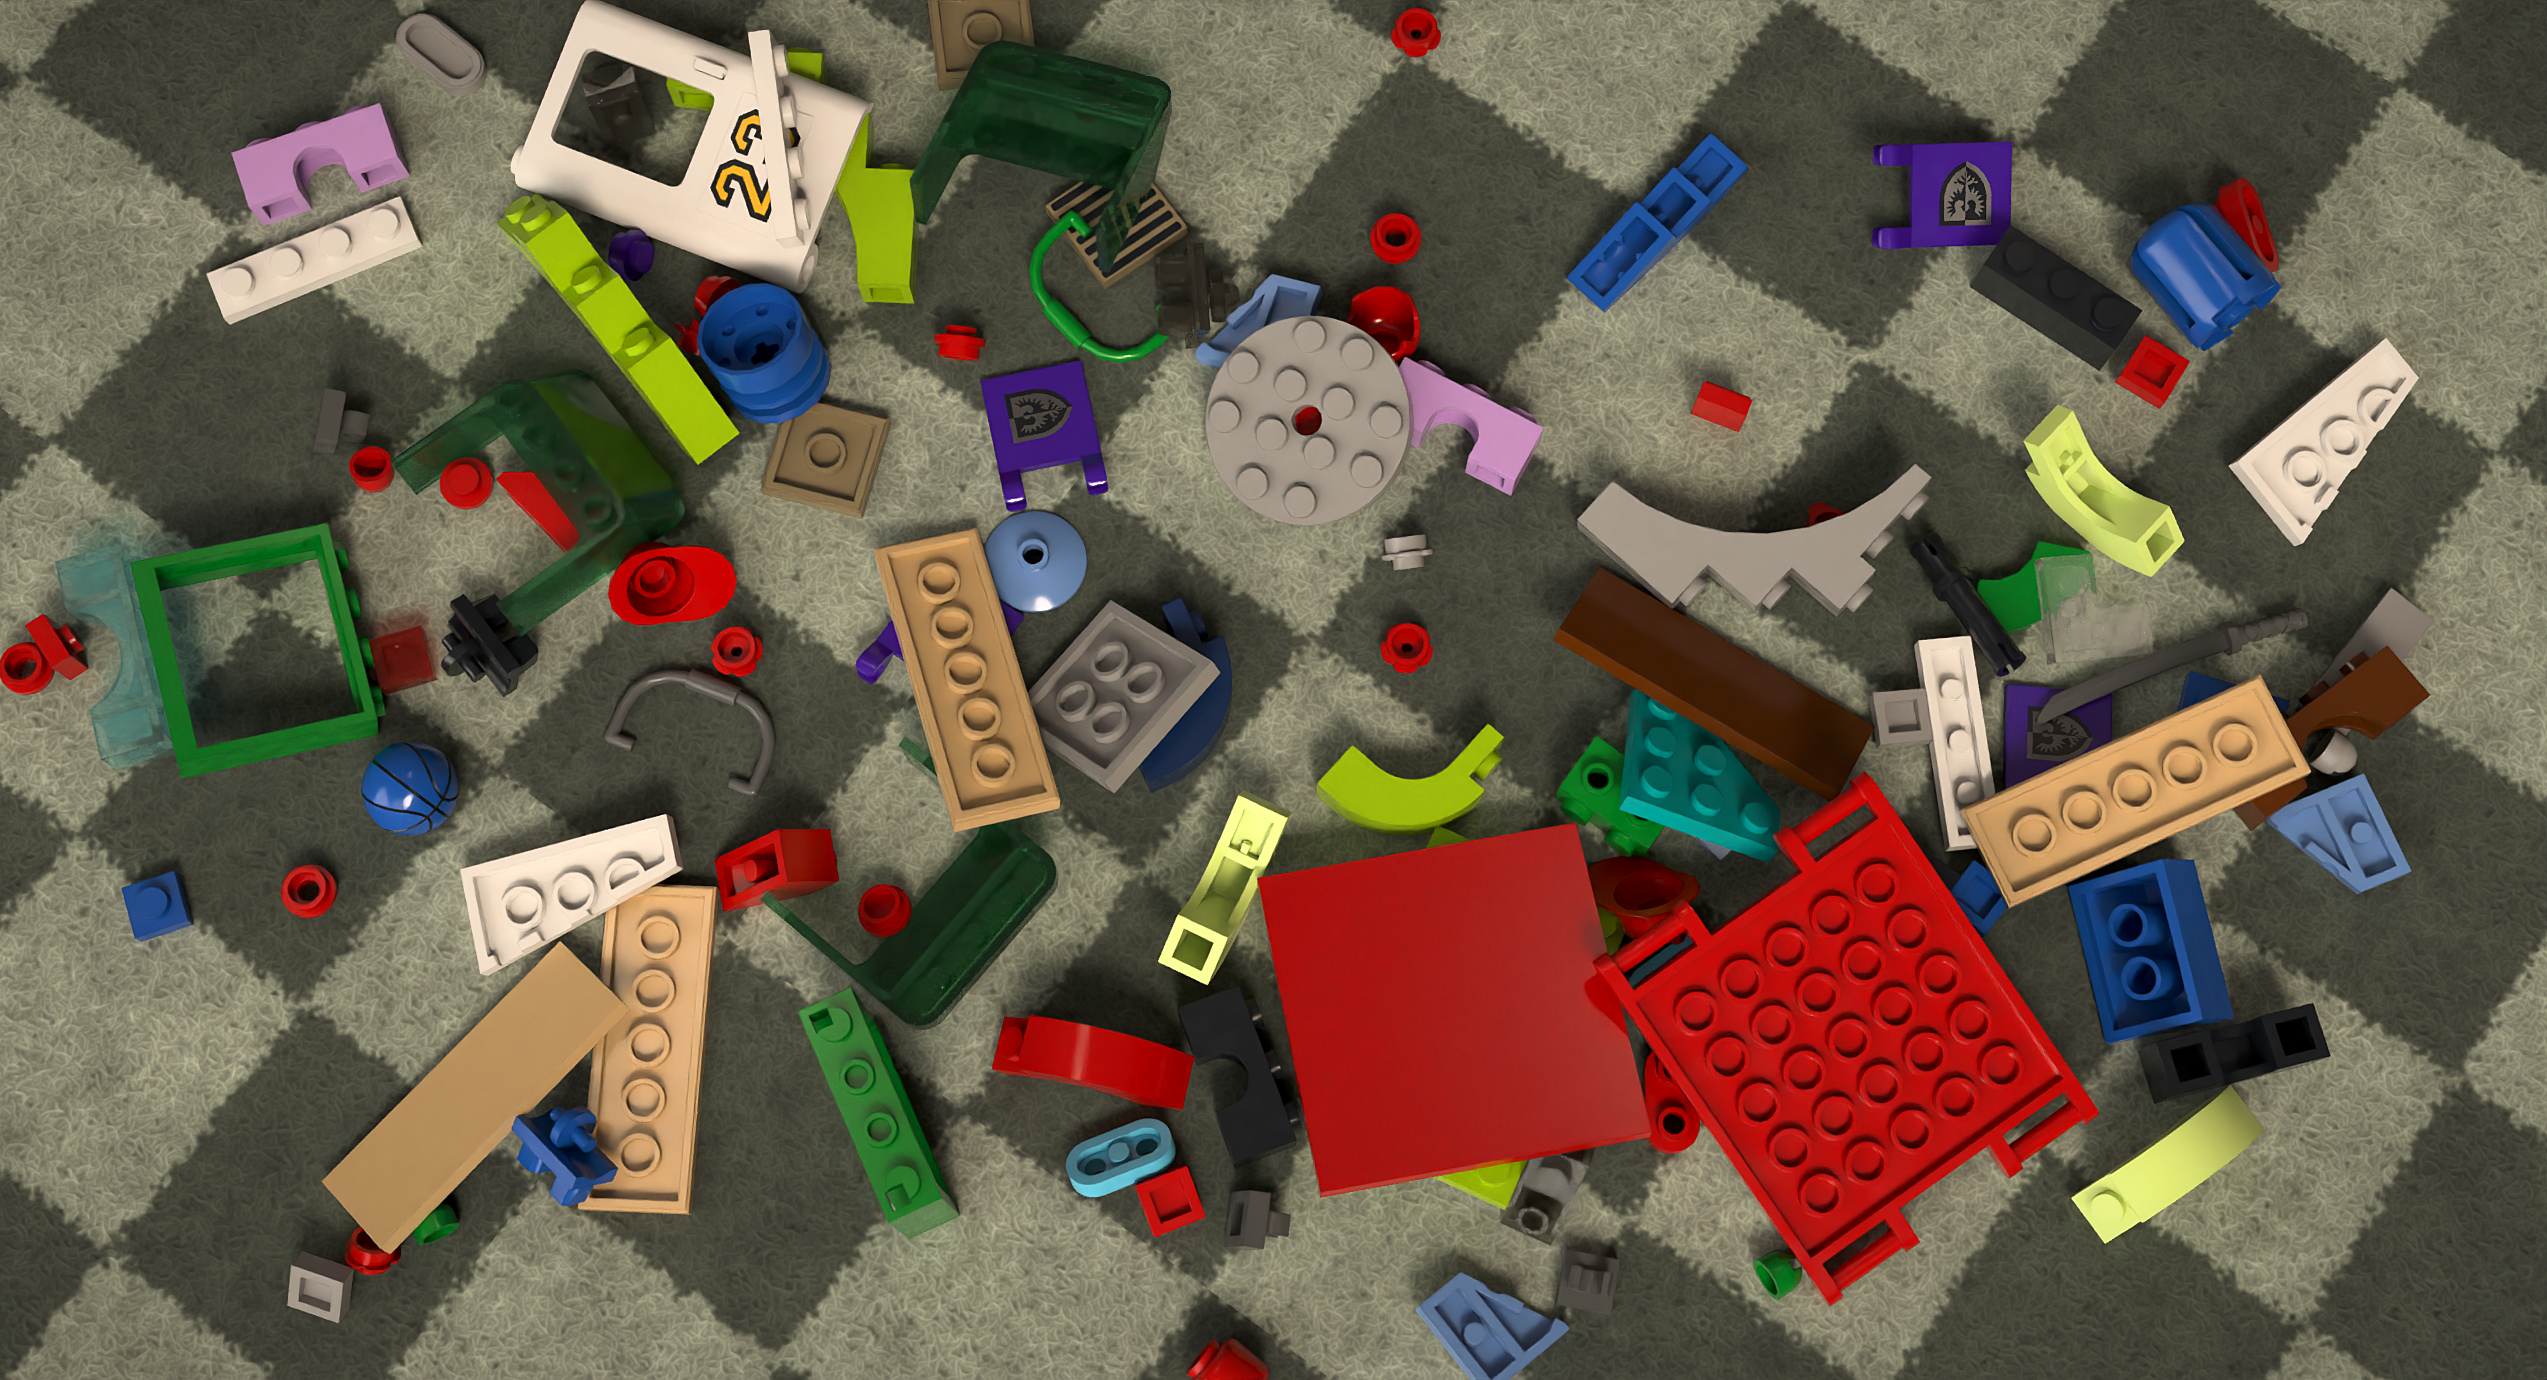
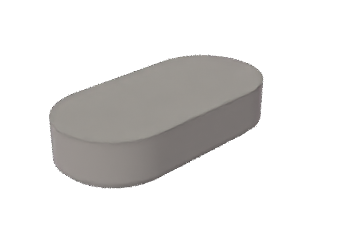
M420 13L408 17L401 23L396 34V42L401 53L408 62L443 90L455 96H466L476 92L483 86L487 78V66L482 55L474 46L440 19L431 14Z

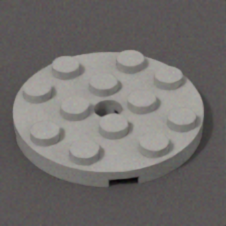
M1299 316L1279 320L1259 329L1232 351L1218 371L1212 384L1206 408L1205 426L1208 448L1213 464L1225 485L1241 502L1267 518L1285 524L1313 527L1337 523L1336 521L1347 518L1362 509H1367L1385 494L1396 480L1407 459L1413 436L1414 415L1411 394L1408 393L1398 364L1378 341L1359 328L1344 321L1322 316ZM1316 407L1322 417L1319 430L1309 436L1300 434L1296 426L1297 420L1295 416L1305 408Z

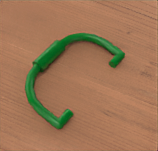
M1070 210L1043 235L1032 252L1028 272L1032 292L1043 307L1042 314L1077 349L1082 347L1098 359L1117 363L1142 359L1159 348L1183 323L1182 318L1165 301H1162L1155 310L1167 322L1150 339L1139 346L1116 350L1103 347L1092 340V334L1056 298L1052 300L1044 288L1041 271L1044 256L1053 243L1071 226L1084 238L1093 230L1077 212Z

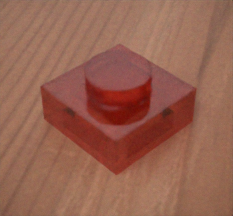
M421 626L368 640L380 688L385 695L438 680L426 632Z

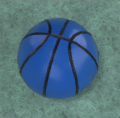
M399 742L384 748L372 758L373 760H370L363 774L361 793L366 811L378 826L398 835H421L438 828L451 816L459 795V783L454 766L442 751L422 742Z

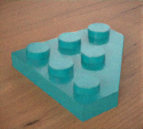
M1634 688L1630 697L1619 810L1769 863L1778 851V844L1773 835L1779 831L1780 809L1720 737Z

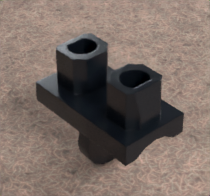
M464 594L452 600L450 607L455 613L448 621V627L452 633L446 635L441 641L449 651L442 660V669L451 677L465 672L472 682L481 680L486 674L503 697L517 689L519 675L537 662L539 652L537 646L523 632L503 643L494 632L508 625L509 614L496 594L489 595L472 603Z

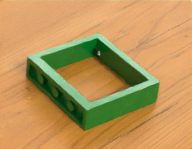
M328 523L130 562L181 779L378 735L377 718L386 716L382 692L379 685L369 687L365 668L374 667L372 653L367 636L358 638L356 636L353 620L361 618L360 606L355 588L344 589L340 571L349 570L347 555L342 540L332 541ZM317 559L356 714L197 748L160 591Z
M851 987L797 1011L887 1222L911 1239L959 1217L958 1209L877 1023ZM886 1193H889V1196H890V1198H891V1200H892V1203H893V1205H894V1207H895V1211L892 1209V1206H891V1204H890V1202H889V1199H888Z

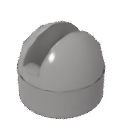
M2332 729L2318 743L2308 763L2322 773L2338 776L2345 774L2355 766L2358 754L2355 745L2349 738Z

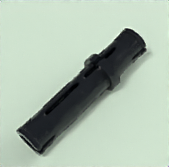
M1937 533L1926 536L1930 543L1928 547L1922 539L1919 540L1911 548L1910 554L1918 561L1933 582L1932 590L1937 599L1947 602L1992 665L1998 677L2009 674V670L2006 667L2008 664L2011 665L2014 671L2018 669L2027 657L2023 651H2020L1972 584L1974 579L1969 569L1958 565Z

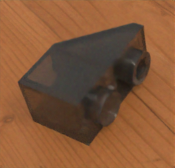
M1596 1147L1527 1160L1500 1223L1551 1246L1590 1166Z

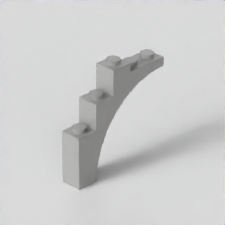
M1914 464L1886 491L1847 514L1810 527L1773 533L1724 532L1686 523L1644 504L1612 481L1577 519V526L1591 541L1659 601L1671 609L1680 601L1686 607L1689 606L1707 586L1708 583L1702 578L1707 573L1753 614L1762 604L1770 610L1790 589L1791 585L1785 581L1790 576L1837 617L1845 607L1854 613L1875 590L1868 582L1872 579L1876 570L1863 559V556L1867 554L1874 560L1894 538V535L1888 529L1901 515L1908 521L1911 520L1930 498L1924 490L1927 488L1932 477L1917 464Z

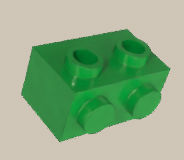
M1596 736L1560 785L1555 798L1562 802L1560 809L1571 820L1582 826H1586L1590 822L1606 833L1604 841L1612 849L1626 857H1630L1634 853L1638 857L1643 858L1666 826L1619 810L1624 755Z

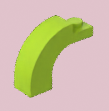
M1487 724L1447 768L1423 779H1404L1388 774L1352 745L1319 780L1316 785V796L1341 817L1367 830L1389 835H1417L1432 832L1437 826L1444 828L1458 821L1482 801L1485 790L1473 778L1476 776L1483 782L1500 764L1503 757L1497 752L1501 748L1504 737L1490 724Z

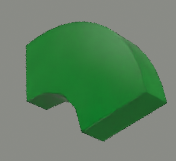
M2038 541L2032 550L2028 563L2018 573L2000 580L1979 579L1974 587L2007 633L2019 632L2047 618L2071 596L2083 577L2090 551Z

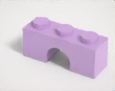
M380 103L372 106H355L347 110L342 116L324 122H308L300 125L294 132L274 139H257L250 142L246 148L231 153L248 207L263 226L312 210L307 186L314 172L323 166L331 164L345 166L361 193L410 176L393 123Z
M1405 357L1399 366V370L1406 383L1408 393L1411 394L1414 425L1411 445L1420 448L1430 430L1440 424L1454 423L1464 427L1471 434L1475 443L1468 456L1465 473L1511 496L1540 444L1544 428L1538 425L1537 420L1528 412L1516 407H1511L1508 410L1491 401L1490 395L1483 389L1472 384L1461 386L1446 378L1445 373L1436 365L1425 360H1419L1416 363Z

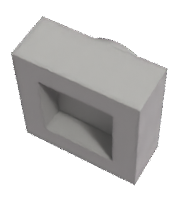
M1926 688L1875 692L1869 697L1872 723L1875 726L1876 749L1926 745L1933 740Z
M301 1251L291 1264L287 1306L340 1323L350 1308L354 1269Z

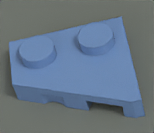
M2364 773L2290 803L2266 820L2270 826L2356 894L2411 872Z
M1462 1272L1415 1309L1470 1380H1510L1570 1330L1565 1322L1556 1318L1551 1320L1524 1307V1302L1505 1293L1497 1294L1489 1290L1485 1283Z

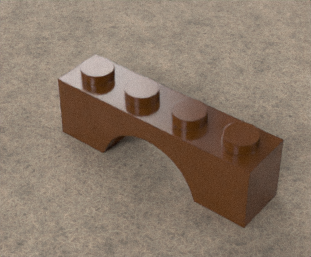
M2387 645L2372 657L2363 650L2339 669L2344 678L2332 687L2323 680L2298 700L2304 708L2292 717H2289L2284 710L2280 713L2302 753L2308 735L2325 728L2350 729L2374 740L2413 711L2430 694ZM2302 777L2235 807L2233 811L2252 831L2307 788L2305 778Z

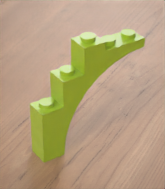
M794 47L787 50L790 72L828 86L829 74L822 53H815L810 49ZM667 77L666 86L675 106L712 110L715 101L712 94ZM868 113L861 124L834 193L837 195L851 224L856 244L857 284L863 302L914 304L922 189L917 170H911L900 164H884L879 168H872L875 130L870 113Z
M537 193L531 198L530 196L521 197L506 208L504 212L505 217L496 223L498 227L572 309L639 392L680 448L694 462L699 465L739 434V431L671 337L654 324L620 275L602 260L564 208L554 200L547 202Z

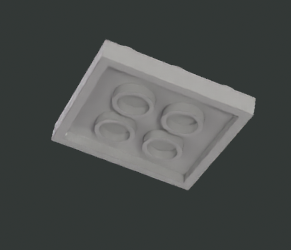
M1110 600L1030 689L1028 696L1044 747L1115 793L1217 678L1220 671L1210 659Z

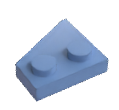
M1271 274L1254 291L1253 298L1248 303L1240 305L1226 319L1228 325L1209 344L1203 342L1197 348L1195 353L1197 361L1205 365L1221 368L1232 351L1259 329L1291 317L1316 316L1323 296L1321 287Z

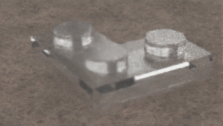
M2092 554L2044 557L2034 561L2047 665L2155 654L2148 601L2099 606Z

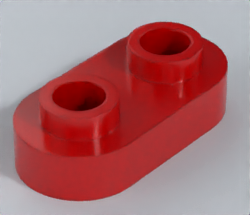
M2239 178L2220 187L2219 199L2215 201V207L2271 272L2277 271L2279 267L2278 253L2261 200L2252 184L2245 178Z
M1652 1051L1647 1056L1643 1065V1096L1652 1129L1651 1136L1646 1138V1140L1659 1152L1676 1154L1686 1150L1695 1142L1700 1130V1119L1673 1079L1665 1075L1662 1063ZM1675 1115L1681 1120L1682 1129L1680 1133L1671 1134L1665 1130L1663 1126L1665 1116Z

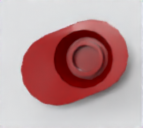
M645 542L627 552L621 563L616 566L615 572L610 579L608 598L612 610L622 620L634 625L694 621L710 617L725 608L734 595L737 579L733 565L722 553L710 547L695 545L671 546L663 542Z
M1617 856L1603 859L1587 869L1596 904L1614 912L1624 933L1633 940L1671 914L1669 908L1682 898L1691 906V902L1698 896L1700 884L1695 877L1677 872L1655 861L1638 856ZM1682 932L1669 941V943L1681 944L1685 941L1686 932Z

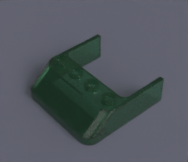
M1001 40L989 43L978 53L909 180L916 222L924 225L927 224L959 162L969 155H980L1113 189L1114 192L1095 228L1099 270L1109 273L1156 177L1172 113L1170 87L1165 81L1154 76L1013 41Z
M570 368L506 381L390 461L417 495L439 480L442 472L451 462L460 458L472 457L504 434L579 533V541L573 550L496 604L521 636L614 571L621 563L625 554L632 548L645 542H654L677 526L685 512V501L676 485L589 374L580 369Z
M904 737L898 745L908 762L940 787L933 759L907 737ZM1008 820L980 826L977 836L914 906L907 925L897 934L887 937L867 961L858 965L851 963L769 892H766L760 900L774 916L877 1003L907 1026L917 1030H927L936 1027L948 1016L1053 895L1058 886L1059 873L1052 857Z

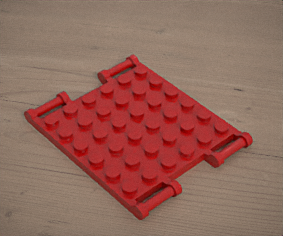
M1865 771L1849 781L1851 785L1849 789L1795 827L1791 828L1786 825L1773 835L1779 848L1792 862L1797 871L1711 932L1707 930L1690 904L1682 898L1669 908L1671 914L1611 956L1604 953L1592 962L1599 975L1612 990L1829 1307L1843 1298L1841 1292L1896 1252L1901 1249L1908 1252L1920 1243L1917 1235L1899 1209L1984 1148H1987L1994 1163L2010 1179L2023 1170L2021 1163L2077 1123L2082 1122L2086 1125L2099 1115L2096 1106L1880 788ZM1865 805L1869 809L1873 818L1813 859L1805 847L1807 844L1861 806ZM1685 931L1693 944L1631 987L1623 974ZM2061 1093L2063 1094L2066 1101L2064 1106L2008 1145L2002 1135ZM1880 1222H1885L1888 1228L1887 1232L1829 1273L1822 1265L1825 1261Z

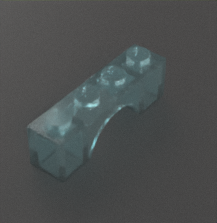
M116 543L55 561L66 611L84 624L98 625L111 629L120 647L121 663L117 679L106 696L89 709L100 759L120 771L174 755L175 751L130 562L141 559L133 557Z

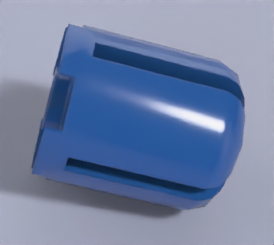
M2201 201L2179 206L2174 211L2165 214L2154 222L2137 241L2128 261L2135 279L2190 344H2193L2197 349L2200 347L2203 351L2210 349L2234 332L2231 328L2245 319L2256 306L2260 311L2264 309L2282 288L2275 280L2274 274L2218 209Z

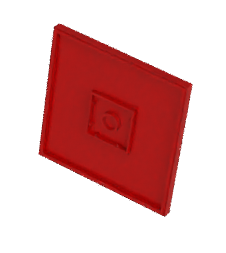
M1576 822L1257 878V888L1320 1198L1649 1138L1651 1136L1652 1129L1621 1004L1592 963L1604 953L1608 954Z

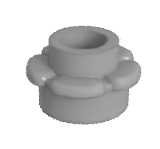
M1426 534L1384 540L1386 555L1381 556L1383 561L1392 560L1393 571L1424 567L1423 556L1432 555L1433 549L1428 550Z

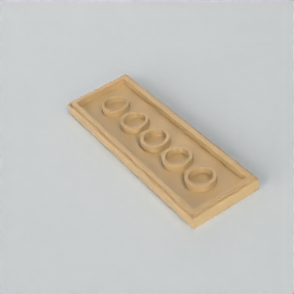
M977 528L874 548L875 562L953 832L1059 809L1060 797Z
M2258 675L1960 810V814L2007 909H2010L2305 777L2311 773V770L2261 675Z
M655 884L606 911L600 980L630 1010L593 1047L587 1108L596 1116L597 1120L596 1127L591 1134L597 1140L596 1146L618 1167V1171L612 1182L593 1186L585 1202L578 1203V1209L692 1214L719 889L717 887Z
M559 941L321 1182L379 1248L391 1254L512 1131L511 1128L516 1116L527 1115L623 1018L630 1008L567 946Z

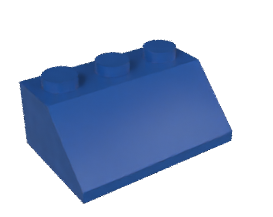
M2160 859L2068 886L2106 1044L2189 1030L2234 1018L2194 860Z

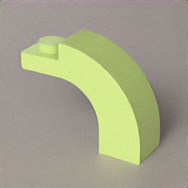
M2057 405L2025 438L2024 443L2033 460L2025 471L2038 493L2059 517L2103 554L2130 569L2152 577L2184 543L2185 540L2170 506L2134 492L2103 467L2092 452L2073 410Z
M1242 790L1237 797L1217 847L1197 888L1177 915L1158 960L1159 963L1206 985L1209 984L1227 956L1258 894L1257 878L1267 875L1276 855V848L1292 812Z
M2230 1084L2187 1112L2174 1126L2145 1148L2079 1190L2071 1199L2106 1244L2140 1221L2142 1223L2194 1189L2246 1149L2265 1129Z

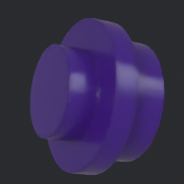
M631 229L626 233L620 232L616 234L609 247V266L619 273L624 280L633 282L638 281L644 273L650 270L654 260V249L644 231Z

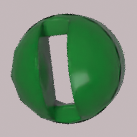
M442 1201L413 1231V1235L418 1245H427L454 1232L460 1226L454 1210L447 1202Z
M1786 1250L1768 1252L1754 1261V1270L1765 1290L1777 1300L1792 1292L1799 1285L1803 1272L1801 1266L1792 1269L1789 1261L1795 1256Z

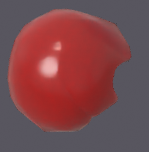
M1374 286L1358 293L1352 298L1350 314L1346 323L1359 328L1378 341L1392 355L1398 365L1402 363L1405 357L1409 358L1414 354L1421 337V322L1419 312L1411 295L1395 286Z

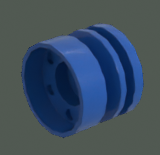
M769 283L744 285L727 292L712 304L700 322L697 344L701 357L713 376L720 382V386L727 394L731 404L744 418L761 424L783 423L801 416L820 400L829 385L832 366L827 350L819 340L816 331L811 328L809 319L799 302L785 288Z

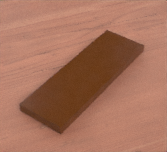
M1599 567L1553 641L1829 802L1840 794L1875 728L1872 724Z

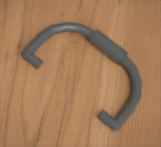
M668 669L650 673L629 687L616 707L604 738L607 743L630 752L635 747L636 739L622 735L620 732L630 709L638 697L653 686L669 682L685 684L686 689L734 707L738 704L750 711L761 730L763 743L760 758L750 782L732 776L728 783V789L750 797H756L759 794L772 764L776 738L771 718L760 702L743 692V687L692 669L690 672Z

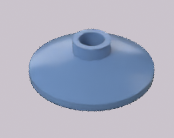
M1031 511L1008 518L992 532L984 548L999 600L1019 611L1031 613L1045 612L1063 605L1078 591L1086 574L1087 555L1080 535L1071 524L1051 513ZM1031 549H1038L1043 553V558L1036 564H1029L1024 560L1025 553Z

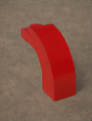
M1029 1015L1028 1019L1004 1016L992 1070L1008 1075L1053 1080L1087 1087L1141 1105L1183 1110L1194 1056L1152 1041L1085 1024Z

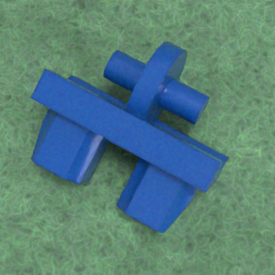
M557 1106L536 1118H529L525 1114L516 1116L511 1128L523 1141L517 1160L528 1171L536 1174L552 1171L556 1175L550 1194L562 1206L585 1202L594 1185L612 1182L618 1171V1167L596 1146L597 1140L591 1135L596 1127V1116L585 1106H578L569 1111L563 1106Z

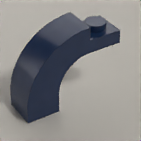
M1182 598L1162 605L1163 621L1171 637L1210 659L1220 671V674L1138 766L1150 793L1182 779L1195 770L1208 757L1220 740L1226 727L1232 702L1231 661L1224 638L1220 636L1203 644L1202 641L1209 637L1202 618L1196 609L1188 612Z

